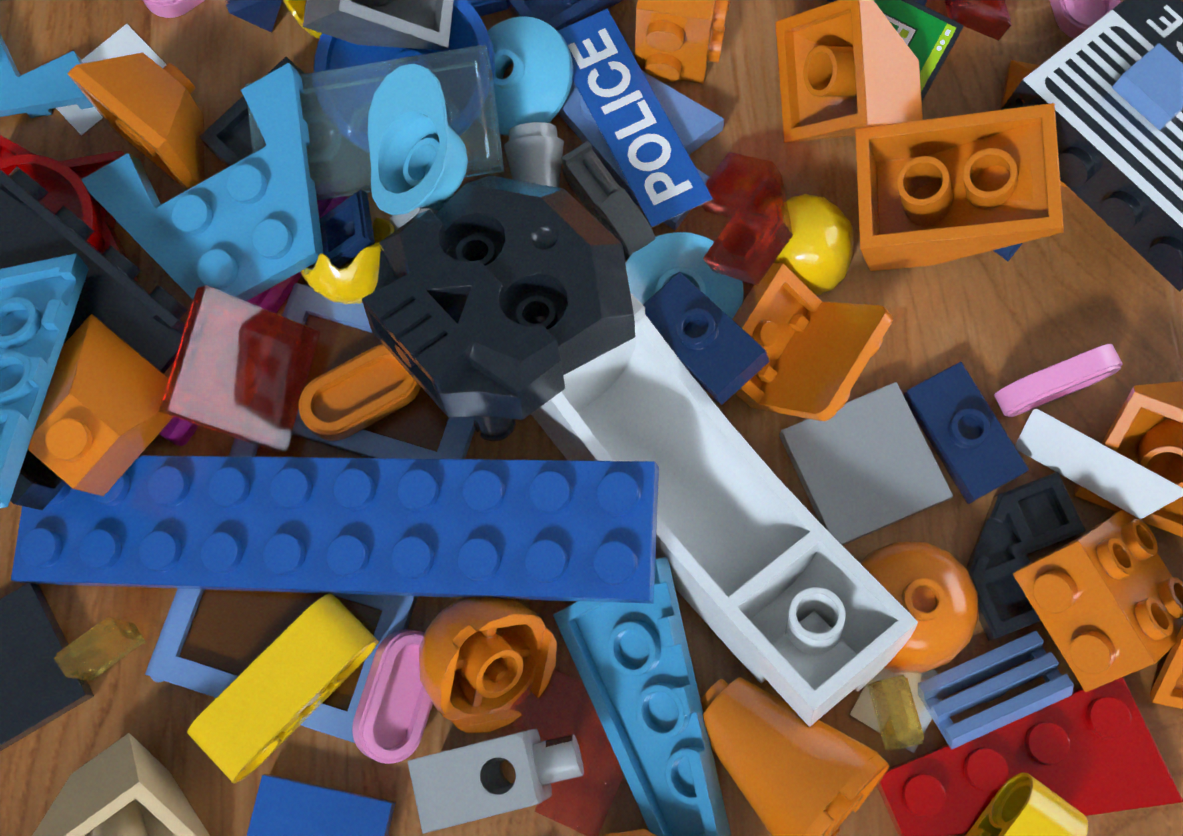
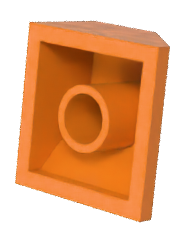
M837 0L775 22L784 143L855 136V129L923 120L919 60L874 0Z
M141 52L77 64L67 73L110 127L181 188L187 191L205 180L204 143L199 137L204 132V115L191 96L196 90L195 86L176 66L168 63L164 68H161L146 54Z
M91 314L62 346L28 450L73 489L104 496L191 397L100 319Z
M1183 381L1135 385L1101 444L1182 488ZM1080 485L1076 486V497L1116 512L1121 510L1118 506ZM1183 496L1139 520L1183 537Z

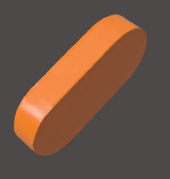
M381 344L312 380L301 393L299 413L304 424L317 437L329 441H338L350 437L405 407L415 399L421 386L390 351Z

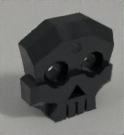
M491 175L466 183L436 214L431 210L419 213L380 241L381 252L378 283L373 293L362 298L373 334L448 418L473 416L476 432L481 430L480 436L484 440L492 442L507 438L514 431L516 419H525L566 389L563 375L636 337L634 312L622 243L564 188ZM474 256H485L479 261H469ZM535 316H543L547 318L543 322L537 324L528 322L529 319Z

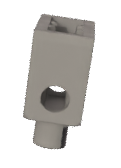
M537 728L407 761L423 834L537 805L552 796L551 783L580 777L584 774L582 756L574 734L541 742ZM504 760H508L515 769L516 779L514 783H510L503 774L502 765Z

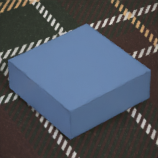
M1159 43L1125 71L1112 88L1160 131L1183 110V63Z

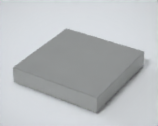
M897 382L847 402L835 416L827 421L807 419L781 430L779 434L819 522L842 546L948 501L953 497Z

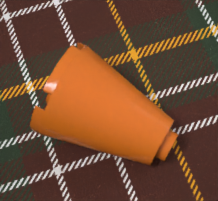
M742 677L735 679L730 684L724 679L718 680L700 700L703 709V719L712 750L772 836H836L840 831V825L852 811L854 813L857 812L889 769V763L880 756L879 752L819 719L809 727L786 701Z

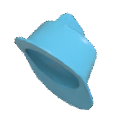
M414 63L399 66L384 78L374 93L368 112L372 198L380 210L393 216L408 214L417 207L439 211L454 196V193L459 189L465 177L468 164L467 149L459 135L447 123L445 98L441 84L431 70Z

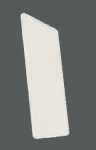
M1034 409L1031 412L1015 444V448L1018 451L1139 519L1150 515L1183 496L1182 487L1039 409Z

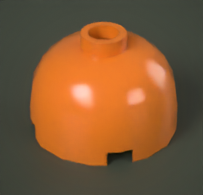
M894 542L872 551L860 562L918 621L917 627L909 640L884 667L885 669L894 673H924L950 663L968 645L979 619L978 592L968 570L951 553L927 542Z
M493 597L459 598L440 611L425 631L419 647L420 681L436 709L458 729L466 733H489L509 725L519 718L522 714L515 707L522 703L530 692L538 699L547 688L556 666L557 642L553 633L545 627L542 619L515 599Z

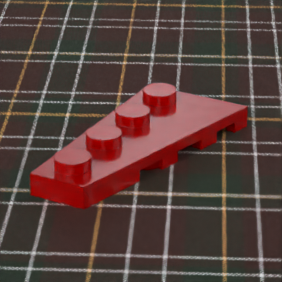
M1123 677L1088 692H1085L1082 687L1076 689L1071 696L952 750L948 744H945L888 769L877 785L898 836H948L968 833L1000 788L1010 778L1019 773L1030 774L1085 816L1183 802Z

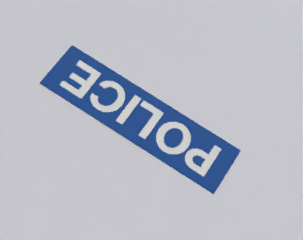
M605 9L558 30L571 52L573 62L572 80L651 227L712 200L710 192L609 10Z

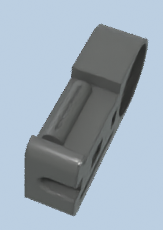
M588 141L561 157L564 166L562 172L566 182L588 212L622 243L626 261L632 253L655 240L654 233L644 215L624 188L621 189L594 153L592 145Z

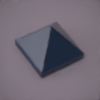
M226 0V7L230 14L272 33L282 0Z
M361 189L319 219L323 254L337 268H341L353 261L362 249L375 244L368 193Z

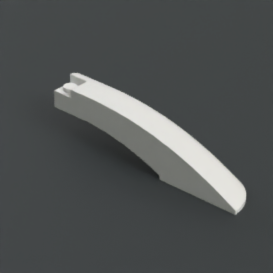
M417 207L408 214L394 215L389 219L396 231L419 213L431 210L436 214L438 211ZM474 256L469 261H479L485 256ZM631 294L636 337L563 375L566 389L531 413V415L567 460L655 461L659 466L655 559L668 557L675 589L760 683L767 680L810 727L855 689L859 692L906 644L916 629L918 621L832 536L773 473L686 369L645 315V307ZM535 316L529 319L528 322L537 324L543 322L547 318L543 316Z

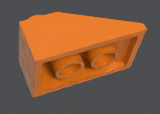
M1055 103L855 129L860 249L870 271L932 266L1064 232Z

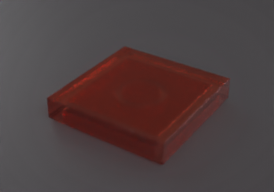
M210 286L198 287L159 412L276 452L287 451L299 409V399L306 385L320 331Z

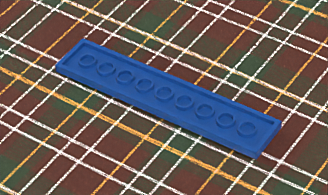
M139 456L104 496L75 490L66 483L43 510L22 506L11 581L25 584L30 582L52 585L462 598L493 597L501 599L654 604L659 466L655 461Z

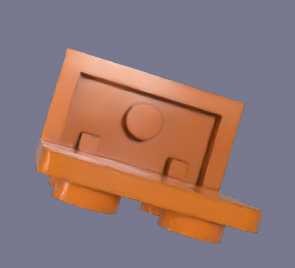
M638 0L636 7L635 59L641 70L661 82L683 80L704 84L708 61L716 63L720 61L726 16L731 0Z
M768 263L732 320L766 350L770 362L735 394L754 409L818 421L831 419L846 404L853 385L869 359L881 347L883 337L893 321L892 314L882 305L822 302L783 263Z
M1123 509L1110 515L1078 539L1024 565L1012 573L1085 692L1156 664L1177 643V635L1183 624V582L1177 577H1172L1158 555L1157 541L1150 528L1143 521L1135 519L1132 514Z

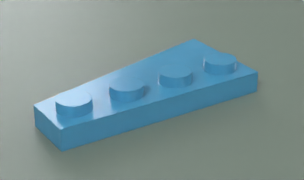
M77 253L0 269V509L9 506L89 270Z
M668 557L655 559L654 604L578 601L555 613L553 616L649 831L657 836H730V827L711 744L703 719V709Z

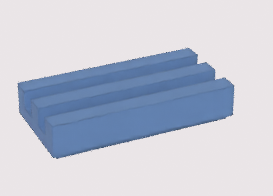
M1037 631L918 683V696L951 750L1072 695L1073 682L1067 674L1062 675L1059 672V662L1052 652H1045L1043 649L1044 641ZM1029 659L1031 660V661H1029V662H1027V663H1025V664H1023V665H1020V666H1018V667H1016V668H1014V669H1012V670H1009V671H1007V672H1005V673H1003V674H1000V675H998V676H996V677H994V678H991V679H989V680H987V681H985V682H983V683H980V684H978V685H976V686H974V687H971V688H969V689H967V690H965V691H962V692H960V693H958V694H956V695H954V696H951V697H949V698H947V699H945V700H942V701L939 700V699H942V698H944V697H946V696H948V695H951V694H953V693H955V692H957V691H960V690H962V689H964V688H966V687H968V686H971V685H973V684H975V683H977V682H980V681H982V680H984V679H986V678H989V677H991V676H993V675H995V674H997V673H1000V672H1002V671H1004V670H1006V669H1009V668H1011V667H1013V666H1015V665H1018V664H1020V663H1022V662H1024V661H1026V660H1029ZM1040 676L1046 682L955 724L950 718L980 703H987L1005 695L1007 691Z

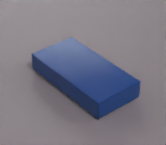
M264 774L261 777L247 836H388L396 802Z

